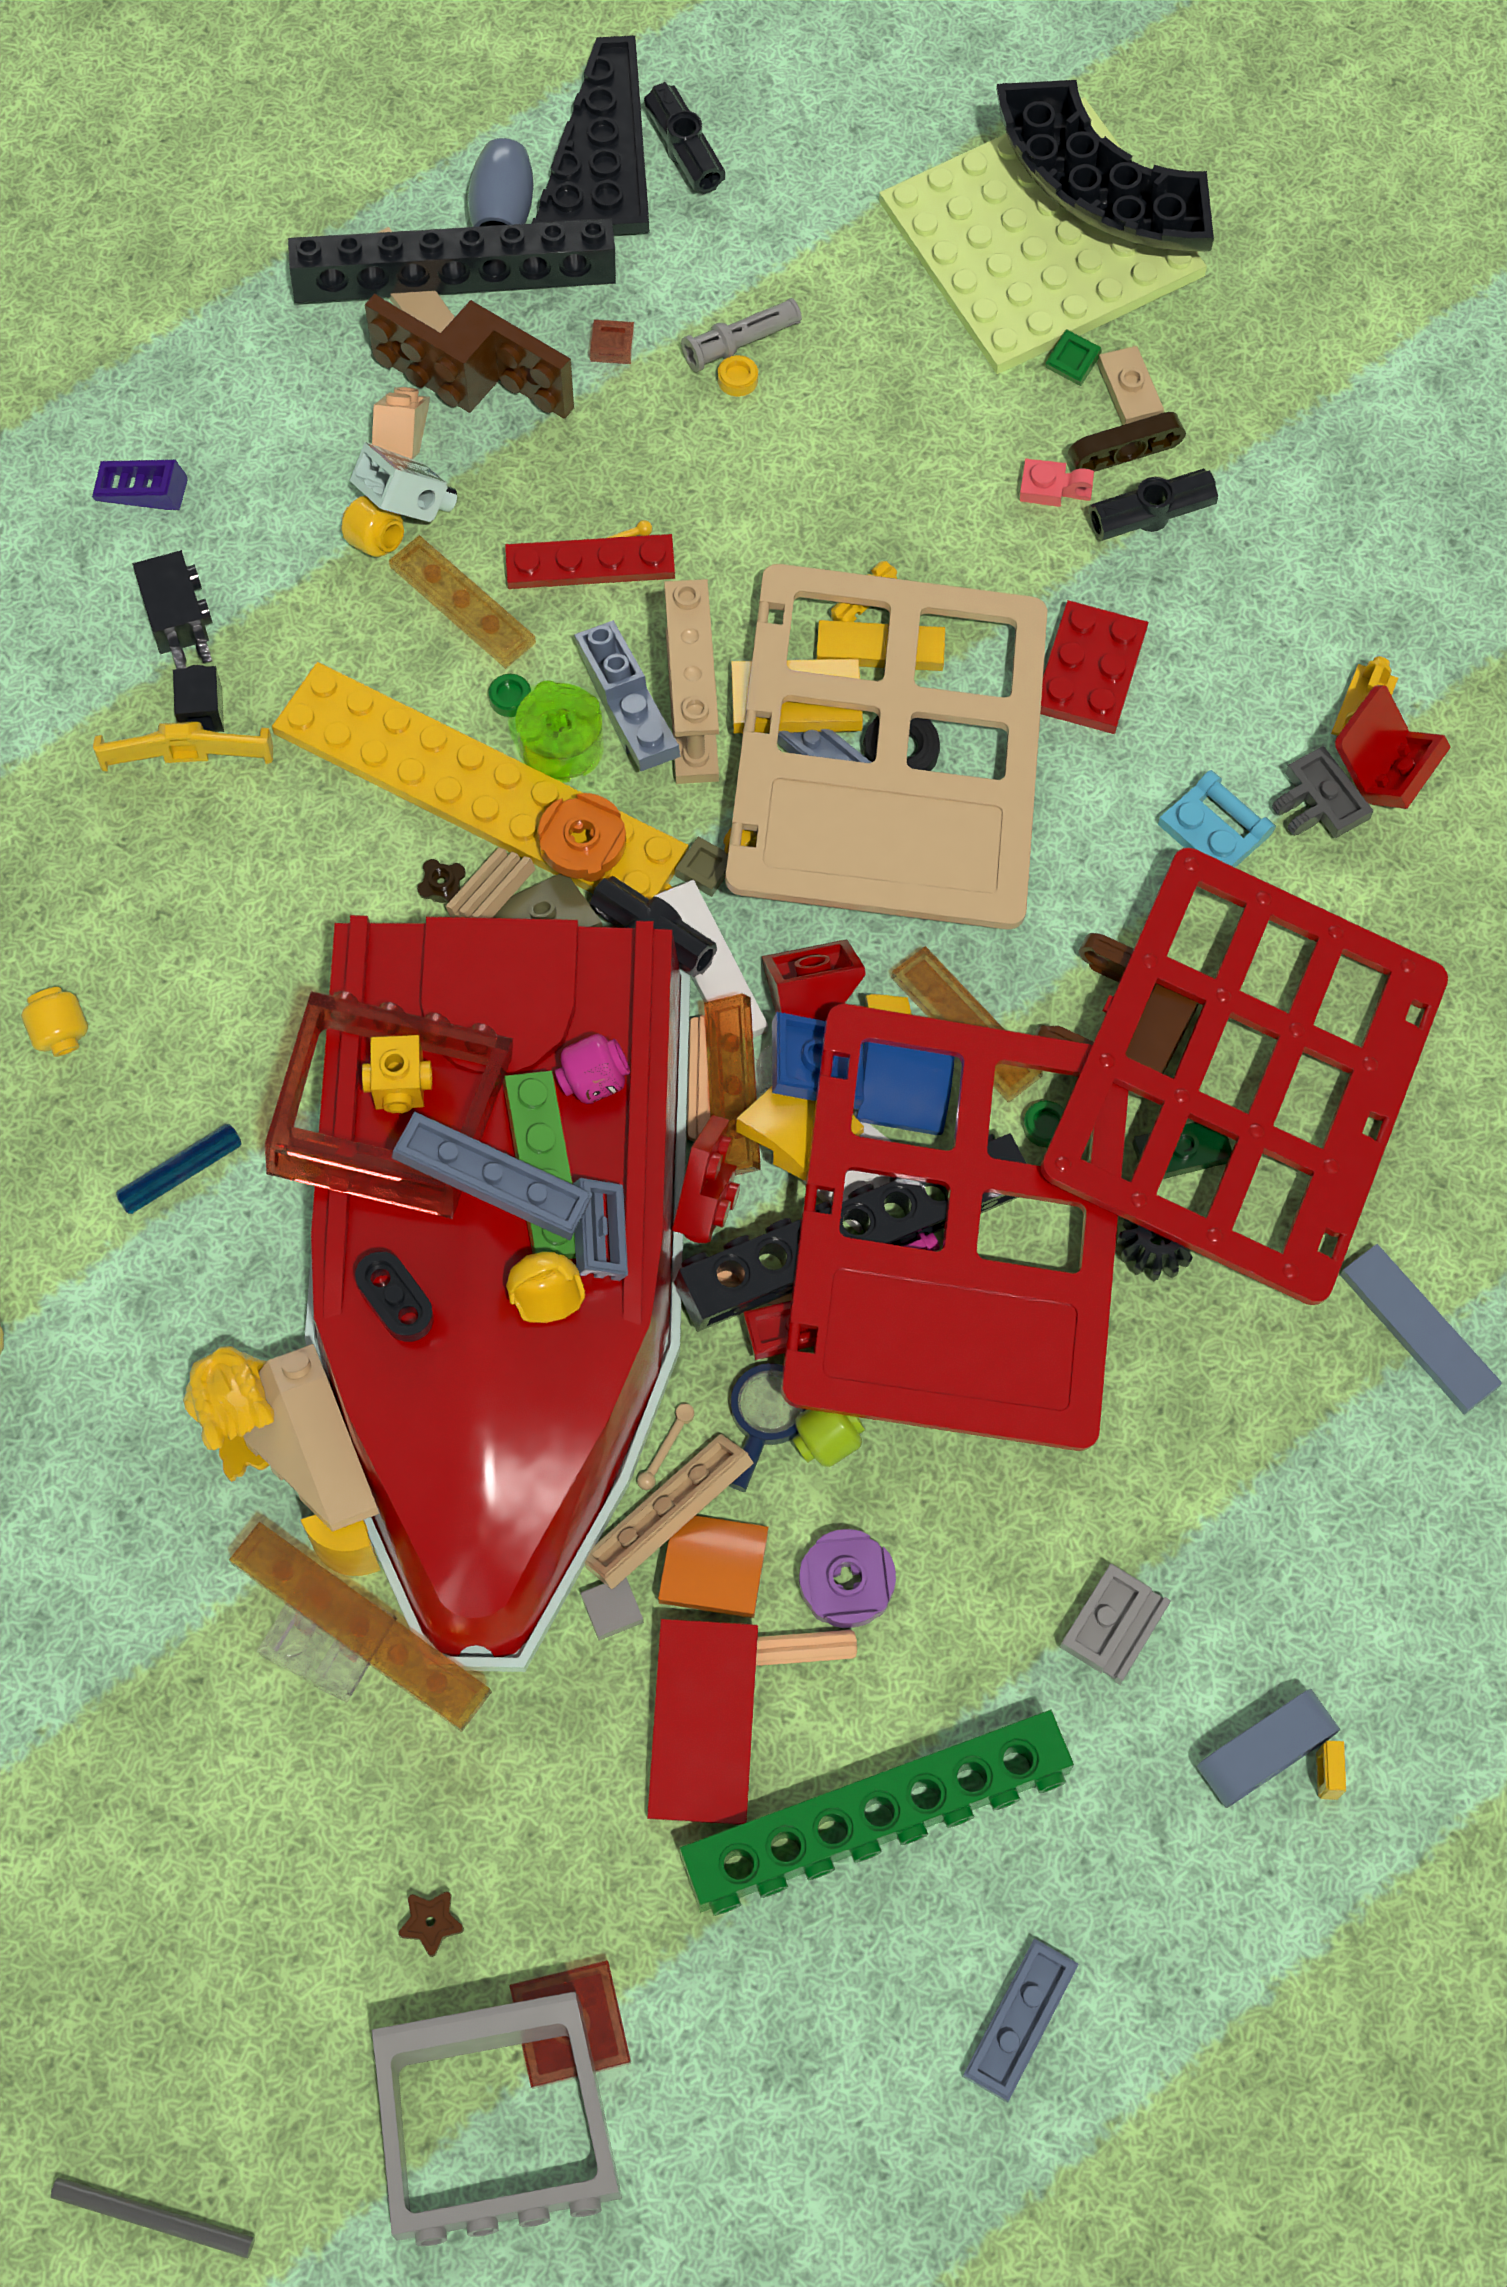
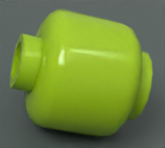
M806 1410L796 1418L795 1424L799 1435L792 1440L807 1463L816 1459L822 1466L831 1467L861 1447L862 1437L860 1434L866 1429L859 1417Z

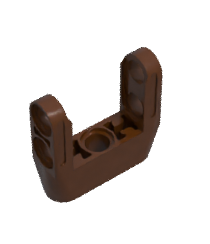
M1089 933L1078 951L1082 960L1089 964L1093 971L1119 982L1133 948L1105 935ZM1155 983L1125 1053L1126 1056L1164 1074L1199 1003ZM1042 1025L1034 1033L1037 1036L1093 1044V1041L1059 1025ZM1129 1091V1093H1128L1129 1095H1133V1096H1137V1097L1144 1098V1097H1142V1096H1140V1095H1138V1094H1135V1093H1133V1092H1131V1091Z

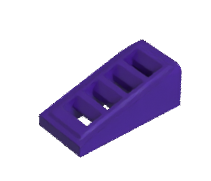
M176 459L101 461L92 497L95 501L163 510H180L188 478ZM115 475L120 476L118 487L112 488ZM134 477V486L130 487L131 479ZM149 479L152 480L151 487H147Z

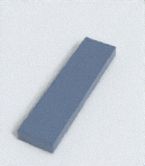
M416 1112L412 1115L393 1150L392 1159L569 1241L592 1197V1193Z
M1378 1244L1342 1270L1340 1276L1464 1415L1501 1386L1502 1382Z

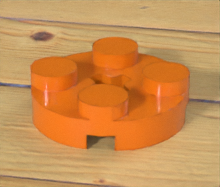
M580 793L576 794L577 798L568 799L564 802L563 798L553 802L540 819L538 833L541 857L552 869L564 876L576 879L583 878L590 882L597 881L604 876L605 872L611 870L624 854L626 831L621 814L612 802L596 794ZM584 829L590 830L591 840L589 842L577 843L575 842V837L571 835L573 832L581 833Z

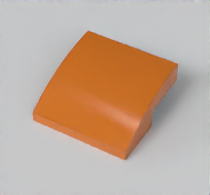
M695 1515L669 1539L658 1597L659 1604L754 1618L769 1527Z

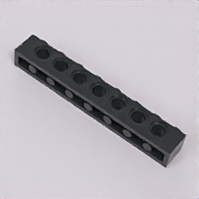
M612 219L288 238L289 269L294 303L368 299L374 294L385 298L391 297L393 293L423 291L451 294L616 284L615 242Z
M1011 1133L997 1139L994 1134L988 1135L987 1152L992 1158L1026 1164ZM890 1177V1183L878 1188H874L873 1184L864 1185L852 1191L848 1195L849 1199L842 1202L839 1230L843 1236L904 1246L916 1241L917 1234L921 1232L926 1236L945 1229L948 1190L940 1184ZM934 1186L939 1188L944 1193L945 1200H933L926 1193L925 1187ZM989 1192L982 1195L981 1214L1019 1197ZM832 1201L816 1205L815 1212L830 1214ZM895 1203L903 1209L905 1217H892L885 1210L884 1204ZM790 1218L781 1219L765 1229L766 1234L751 1240L748 1235L740 1236L723 1246L724 1251L710 1257H708L706 1252L699 1253L681 1263L682 1268L679 1269L674 1284L697 1332L793 1292L801 1219L793 1223ZM843 1221H857L863 1227L864 1234L853 1235L844 1228ZM763 1254L776 1256L780 1260L782 1268L770 1270L764 1267L760 1262L759 1256ZM722 1271L732 1272L738 1277L740 1285L737 1287H726L720 1283L717 1274Z

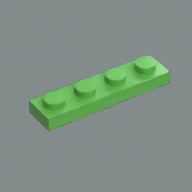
M552 1071L505 1076L503 1087L516 1159L572 1184ZM527 1221L532 1254L555 1252L564 1255L568 1259L576 1258L575 1232L569 1241Z

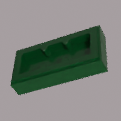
M1197 1122L1185 1124L1163 1179L1227 1164L1232 1152L1228 1137ZM1150 1133L1135 1136L1132 1144L1138 1161Z

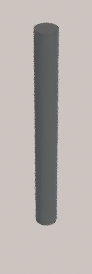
M58 2177L51 2191L52 2199L247 2259L255 2242V2237Z

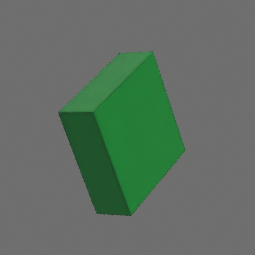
M1066 329L1046 361V368L1082 386L1097 362L1099 355L1102 353V349L1100 346Z

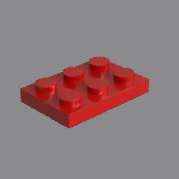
M1067 600L1043 675L1040 714L1115 734L1149 622Z

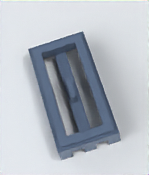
M580 1178L572 1185L592 1193V1197L575 1230L576 1267L581 1276L594 1273L595 1278L603 1279L609 1275L611 1280L620 1281L628 1276L623 1185ZM603 1194H607L610 1263L606 1261L605 1236L608 1234L607 1218L604 1217Z

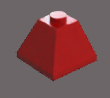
M847 939L762 956V963L775 1014L776 1012L826 1021L830 1010L836 1005L845 1004L866 976L865 966Z

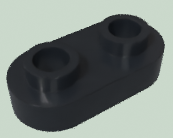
M374 1252L365 1256L356 1268L355 1280L360 1294L387 1331L394 1338L404 1342L417 1341L426 1336L434 1322L432 1306L427 1296L401 1261L388 1252ZM379 1276L390 1278V1282L384 1287H377L373 1284L374 1280ZM406 1313L418 1315L416 1322L410 1325L403 1324L401 1318Z

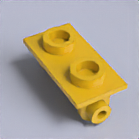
M1377 656L1373 661L1368 662L1366 666L1358 664L1331 734L1336 736L1340 734L1375 685H1385L1390 694H1393L1398 677L1391 675L1392 670L1389 667L1390 662L1388 659Z

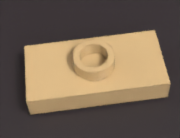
M1138 346L1099 355L1097 364L1123 425L1164 413V408Z

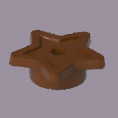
M444 1892L430 1901L413 1894L410 1895L408 1903L411 1917L399 1930V1937L420 1940L427 1954L430 1957H434L446 1937L461 1934L464 1931L463 1925L450 1915L452 1894ZM427 1918H435V1924L427 1926Z

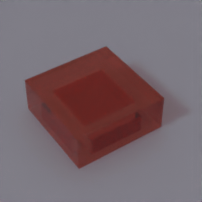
M594 319L590 349L591 362L631 364L635 332L634 322Z

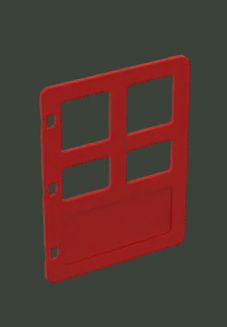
M839 1004L830 1010L825 1022L822 1060L818 1079L805 1186L806 1191L789 1317V1331L781 1383V1394L789 1405L807 1410L1074 1451L1087 1450L1096 1443L1100 1434L1118 1215L1052 1185L1043 1177L1041 1166L995 1159L987 1152L995 1066L1005 1064L1078 1077L1091 1049V1044L850 1004ZM862 1043H878L950 1055L960 1059L962 1068L952 1150L945 1151L859 1137L852 1132L851 1124ZM833 1056L849 1058L846 1079L831 1077ZM1113 1083L1091 1133L1088 1162L1121 1177L1129 1090ZM848 1171H859L945 1186L948 1190V1202L942 1250L929 1251L843 1236L839 1226L846 1173ZM817 1189L833 1192L830 1214L815 1212ZM989 1192L1079 1207L1084 1215L1079 1271L1077 1273H1068L982 1259L977 1253L982 1195ZM801 1327L816 1329L814 1354L798 1351Z

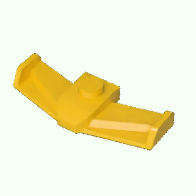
M200 722L159 723L157 732L145 736L105 743L103 736L97 735L93 743V749L102 771H108V765L163 756L165 763L208 761L209 754L264 758L265 764L272 763L273 761L271 733L269 728L264 727L261 728L260 736L207 731L203 729Z

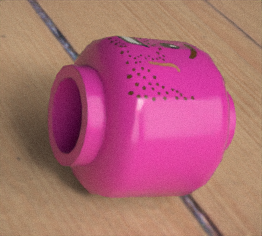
M594 1034L565 1047L561 1053L562 1067L555 1070L558 1082L565 1095L569 1096L574 1093L585 1104H592L619 1092L624 1087L625 1075L630 1074L628 1062L617 1040L612 1039L609 1041L601 1034Z

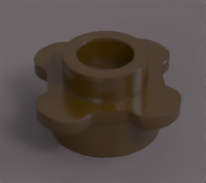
M436 859L426 861L423 864L425 875L423 882L418 885V893L424 899H432L438 903H449L460 891V880L466 875L465 868L460 863L446 865L440 864ZM440 878H444L446 881L445 883L440 884L438 883V880Z

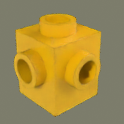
M419 1035L371 1037V1063L362 1065V1081L364 1093L372 1092L376 1109H384L390 1113H405L412 1108L424 1107V1090H432L431 1061H423Z

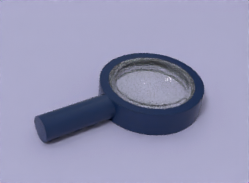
M762 1364L749 1369L738 1379L732 1391V1417L737 1428L747 1437L743 1450L748 1453L754 1463L729 1485L731 1488L741 1492H746L764 1445L782 1444L796 1437L799 1434L795 1424L796 1418L807 1410L795 1408L784 1400L781 1394L783 1365Z

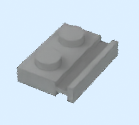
M1110 1564L1062 1641L1060 1648L1098 1672L1107 1674L1115 1679L1114 1682L1121 1685L1171 1600L1159 1596L1149 1586Z

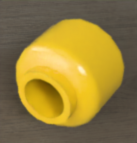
M366 495L360 496L351 502L343 513L341 525L343 538L349 545L374 557L385 556L395 550L403 539L402 515L380 509Z
M52 987L39 991L27 998L28 1005L23 1009L21 1018L34 1049L44 1052L52 1051L54 1057L69 1054L80 1047L78 1040L86 1035L88 1023L76 995L70 992H62L61 987Z

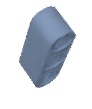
M1308 1689L1201 1761L1197 1768L1224 1807L1228 1808L1328 1741L1341 1729L1313 1690Z

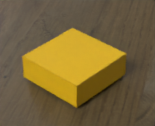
M1326 1741L1316 1752L1318 1797L1320 1799L1338 1800L1346 1792L1344 1741Z

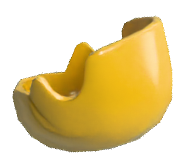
M539 1252L527 1255L510 1270L506 1284L510 1303L517 1306L521 1318L525 1321L548 1323L564 1319L577 1311L585 1299V1290L578 1268L570 1259L562 1254Z

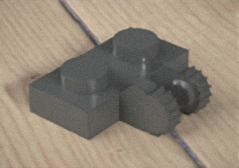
M1324 746L1288 765L1285 774L1294 784L1295 788L1280 796L1272 805L1277 815L1289 812L1299 806L1304 800L1310 805V809L1296 816L1289 823L1288 830L1294 836L1312 828L1321 820L1332 836L1337 838L1370 820L1373 814V809Z

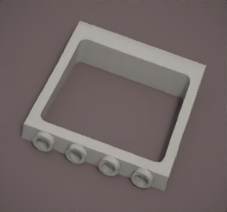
M576 1992L372 2030L391 2233L396 2241L415 2238L417 2246H433L446 2242L447 2232L467 2228L468 2236H485L499 2231L498 2222L518 2219L519 2226L521 2227L538 2226L550 2221L549 2212L570 2209L572 2217H586L600 2213L602 2211V2202L622 2199L585 2018ZM561 2036L569 2037L597 2162L596 2176L588 2181L412 2213L409 2202L399 2083L401 2069L407 2065Z

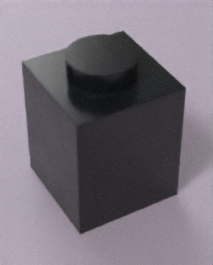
M192 665L184 669H173L174 711L177 722H200L204 730L224 732L222 685L216 666Z

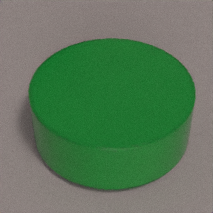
M503 674L494 679L490 684L488 691L489 701L492 709L497 714L504 717H516L529 709L532 702L531 687L522 676Z
M1039 1101L1033 1104L1027 1110L1023 1123L1024 1133L1028 1140L1039 1147L1048 1148L1064 1108L1053 1101Z

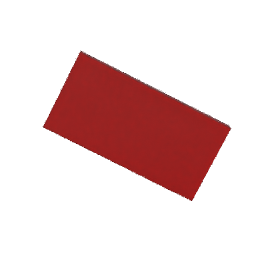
M661 1619L647 1819L734 1825L747 1823L758 1625Z

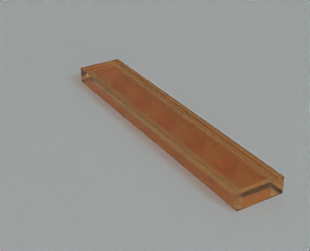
M261 1522L255 1526L229 1559L230 1563L460 1732L465 1729L492 1693L491 1689Z

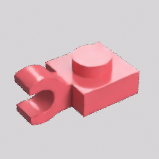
M1025 459L1020 501L1057 507L1061 506L1062 497L1090 501L1094 471L1090 469H1076L1071 473H1066V463Z

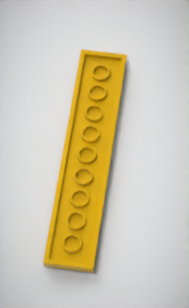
M319 662L314 665L272 725L275 735L510 853H517L520 858L524 856L531 858L534 865L554 875L560 874L552 869L541 857L538 833L539 822L545 810L553 802L563 798V802L568 799L577 798L576 794L583 792ZM619 811L626 831V848L620 861L611 870L605 872L604 876L597 881L590 882L583 878L571 879L576 886L594 894L595 887L603 878L608 879L614 876L650 900L655 895L665 891L666 886L675 875V868L689 850V845ZM584 829L581 833L573 832L571 834L575 837V842L577 843L589 842L591 840L589 829Z

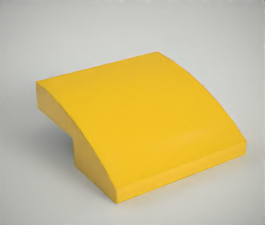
M771 1086L737 1118L736 1132L772 1150L773 1165L806 1181L816 1101L772 1093ZM853 1115L851 1130L856 1136L860 1137L864 1133V1126Z

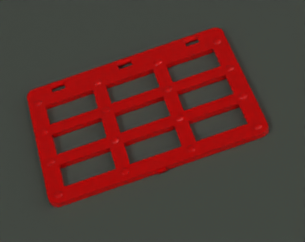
M1183 848L1179 850L1170 863L1113 996H1108L1102 1011L1106 1014L1041 1162L1043 1177L1052 1185L1305 1304L1319 1305L1330 1296L1448 984L1447 971L1434 960L1197 849ZM1196 886L1244 908L1215 979L1167 956ZM1269 920L1316 942L1288 1013L1240 991ZM1341 954L1388 976L1361 1047L1314 1025ZM1155 983L1203 1005L1173 1078L1125 1056ZM1411 1005L1425 1009L1418 1027L1405 1020ZM1229 1018L1276 1039L1247 1113L1199 1091ZM1302 1052L1350 1074L1322 1148L1274 1126ZM1113 1083L1161 1105L1130 1182L1081 1159ZM1368 1117L1382 1121L1376 1140L1362 1133ZM1188 1118L1236 1141L1206 1217L1157 1195ZM1262 1153L1310 1175L1309 1182L1281 1253L1232 1230ZM1324 1233L1338 1238L1331 1258L1318 1251Z

